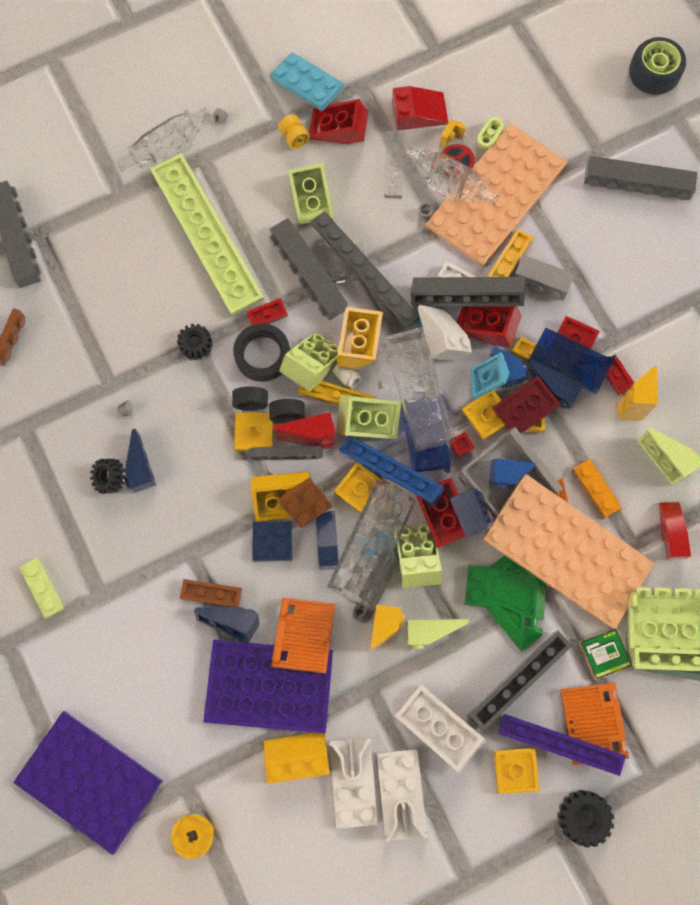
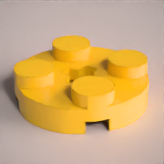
M200 814L184 816L175 823L171 832V841L175 852L186 859H195L204 855L211 848L214 840V827L206 817ZM194 830L197 832L198 839L190 842V837L187 833Z

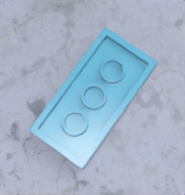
M293 52L270 74L272 81L320 111H323L344 89V83Z

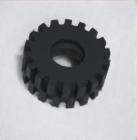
M587 790L569 793L570 796L564 797L563 804L559 805L560 813H557V817L560 819L558 824L562 828L563 834L575 844L588 848L590 846L597 847L599 846L598 843H605V838L607 836L610 837L612 834L610 829H614V824L612 823L614 814L610 811L612 810L611 806L606 803L607 801L594 792ZM584 809L589 810L593 815V822L587 827L581 826L577 820L578 813Z

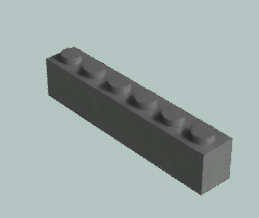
M597 156L589 157L584 177V184L594 187L602 186L608 189L641 192L646 195L654 194L680 200L691 199L696 191L697 172Z
M8 180L0 182V234L14 281L22 288L41 282L39 274H42L39 264L35 263L37 255L34 248L30 246V243H32L31 236L25 230L28 226L25 218L20 213L23 212L22 206L16 200V197H18L15 186L11 187Z
M289 218L270 228V241L274 246H278L283 260L287 259L290 263L289 268L292 273L299 276L298 280L301 286L308 289L310 299L313 302H317L321 315L323 317L326 316L330 321L345 312L348 302Z
M413 277L410 294L412 306H524L526 285L525 277Z
M558 630L553 632L472 709L467 716L481 731H485L573 645Z

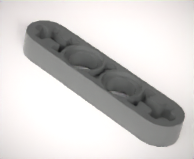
M320 446L252 447L248 449V459L254 461L313 460L323 458V448Z
M385 550L380 555L353 610V618L361 623H367L372 618L376 605H378L398 564L399 557L391 550ZM383 573L382 579L377 582L379 575ZM374 591V596L369 599L370 593Z

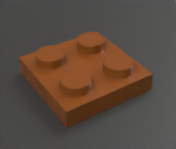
M311 477L278 498L280 505L300 528L333 507L332 503Z

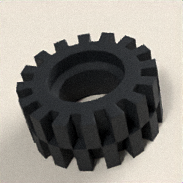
M193 323L189 328L188 325L184 326L185 330L181 329V335L178 334L177 336L179 339L177 343L182 354L186 355L188 359L191 357L193 360H196V357L203 359L202 356L206 357L208 355L207 352H211V347L213 346L209 331L206 330V327H201L200 324L195 326ZM193 336H199L202 339V343L199 347L192 348L188 345L189 339Z
M99 459L95 461L96 464L92 465L94 470L90 471L93 474L90 480H93L91 484L95 486V491L103 494L119 492L118 490L123 488L121 485L125 484L123 479H126V475H123V473L126 471L122 469L124 465L119 463V460Z

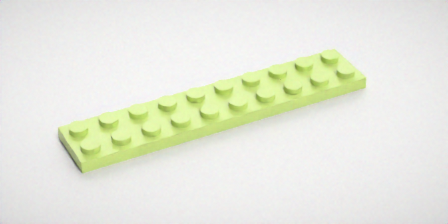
M182 153L150 168L151 173L231 316L263 301L264 297Z

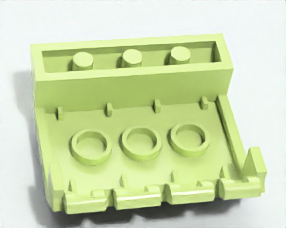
M635 587V592H630L627 609L628 650L634 669L700 671V589H694L692 594L691 589L674 588L672 594L671 588L654 587L653 593H651L650 587Z

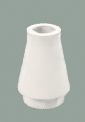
M337 365L333 369V373L346 388L354 389L361 380L358 372L351 369L337 367Z

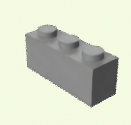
M522 255L514 277H525V285L527 287L533 288L538 293H546L554 299L564 300L575 274Z

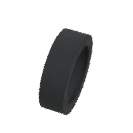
M265 323L254 324L245 328L237 336L233 347L234 358L240 372L247 378L258 382L271 381L282 375L279 370L285 354L290 351L289 342L285 334L279 328ZM259 337L270 338L280 347L278 360L267 368L253 367L244 358L246 346L252 340Z

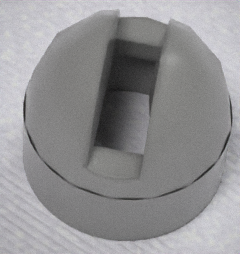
M216 108L213 118L216 122L222 124L229 115L224 110Z
M425 202L419 206V213L423 218L427 219L433 215L434 210L430 203ZM424 208H427L428 214L424 212Z
M129 400L121 403L116 408L125 417L130 416L134 410Z

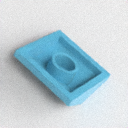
M501 352L470 368L472 398L475 400L506 384L510 372Z

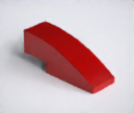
M660 502L662 541H665L666 559L690 558L691 550L688 531L680 503Z

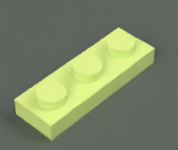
M36 557L19 567L45 619H49L64 610L39 558Z

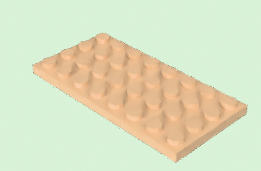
M510 123L427 221L425 227L484 267L566 167L568 161Z
M527 474L519 480L493 521V527L488 529L482 538L483 541L611 629L617 628L626 613L630 592H635V587H641L654 565V562Z

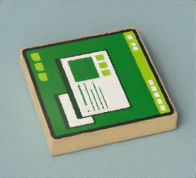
M617 628L578 642L594 681L633 666Z

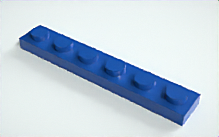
M348 436L339 449L342 454L434 506L445 490L442 485L353 436Z

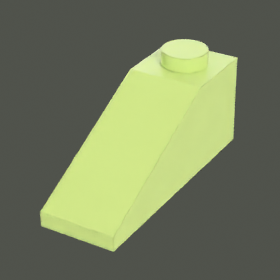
M468 619L408 620L407 646H412L413 650H422L424 646H428L466 626L469 623Z

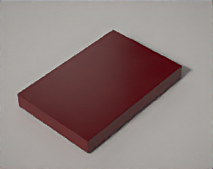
M537 375L493 406L492 410L508 430L516 427L519 433L522 434L559 408L561 403Z

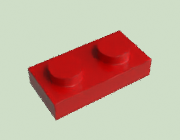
M281 298L246 311L252 325L259 323L270 324L288 317Z
M616 354L598 364L618 396L629 390L635 383Z

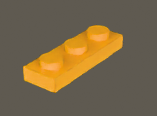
M590 459L572 470L604 519L622 508Z

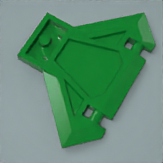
M505 555L490 567L468 565L464 605L485 607L521 652L543 635V628L537 627V620H544L546 583ZM525 618L529 619V626H524Z

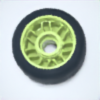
M664 37L650 38L641 43L633 55L629 66L631 81L644 93L651 95L665 94L675 88L686 68V55L682 47L671 39Z

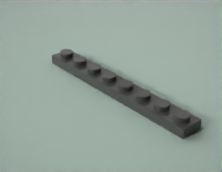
M325 211L311 220L310 224L405 330L419 319L420 316Z

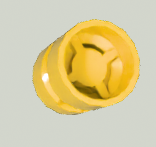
M288 115L278 124L279 131L286 138V142L291 149H298L308 142L310 135L305 127L302 126V122L297 115Z

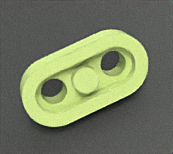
M492 117L486 122L477 137L479 148L488 150L501 135L504 123L500 118Z

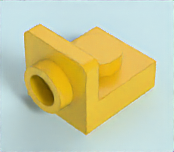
M451 119L441 134L439 145L446 148L449 142H453L455 136L463 138L466 126L459 121Z

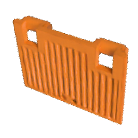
M282 598L271 667L326 674L335 604ZM289 606L295 607L294 615L288 614ZM281 652H288L287 661L280 660Z
M616 683L560 689L568 736L612 751L611 742H616L617 753L626 755L625 759H629L628 751H626V738L619 700H617ZM603 691L608 692L609 701L604 702ZM572 760L573 765L583 764L578 761Z

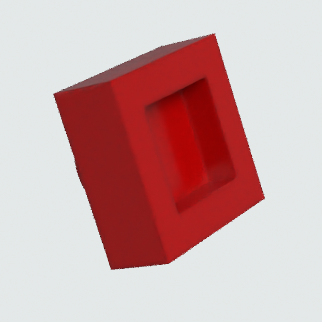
M466 432L448 442L457 458L475 449Z

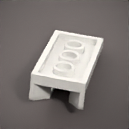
M420 685L395 716L459 774L462 773V768L478 748L487 742L422 685Z
M371 738L330 741L336 829L378 825Z
M418 749L376 753L385 842L419 837L428 838Z

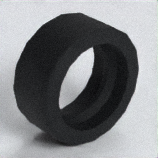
M254 386L236 388L232 391V407L243 411L265 409L268 407V391Z
M278 399L269 403V420L273 422L287 423L305 418V404L301 400Z

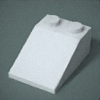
M422 305L417 307L431 359L457 361L472 353L467 334L445 309Z

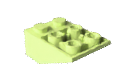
M314 332L285 354L279 372L310 392L337 363L339 347L326 340L322 335Z
M428 524L394 527L402 589L442 584V567L438 547Z

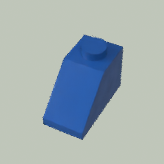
M497 347L492 348L490 356L492 357L501 352L510 372L506 384L502 385V388L523 382L527 375V369L525 364L521 363L520 358Z
M498 458L492 459L489 483H495V487L507 488V485L515 484L533 469L535 463Z

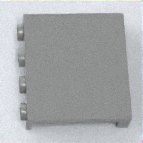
M516 427L509 429L457 471L460 475L458 478L464 486L468 485L470 489H478V491L482 492L485 498V508L491 512L494 520L519 480L515 484L507 485V488L495 487V483H489L492 459L498 458L535 463V467L527 473L529 477L554 494H558L563 490L562 486Z

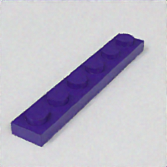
M504 713L498 730L500 735L618 776L621 775L626 755Z

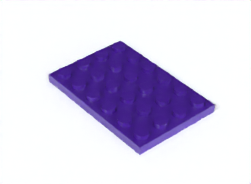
M213 640L203 723L326 733L333 650H329L327 671L324 674L271 667L275 645ZM281 652L280 660L287 661L288 652Z
M63 711L13 783L110 854L114 855L164 780L68 712Z

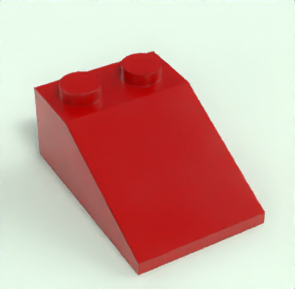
M413 86L393 88L392 104L397 131L448 125L449 121L443 92Z
M360 99L331 104L323 111L313 108L309 139L343 144L363 142L369 111Z
M462 306L456 323L470 338L494 346L511 348L522 315L517 306Z
M330 412L273 426L276 438L280 441L304 446H320L323 449L332 448L334 444H337L336 432Z
M448 478L438 483L445 490L435 506L416 495L438 548L466 536L450 500L460 495L453 478Z

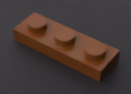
M15 308L12 309L0 336L1 366H5L6 361L10 359L11 350L18 341L20 329L25 325L26 317L20 310Z
M183 579L180 599L226 607H239L243 589Z

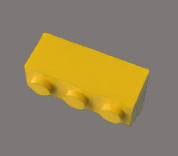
M346 307L337 354V367L357 369L375 362L383 312Z
M653 366L617 402L616 413H618V420L642 421L658 404L657 367Z
M309 471L251 477V493L256 522L292 518L280 505L278 498L310 477Z
M376 605L370 651H375L396 635L399 629L401 630L405 614L401 613V608Z
M313 732L264 740L267 784L330 774L325 733Z

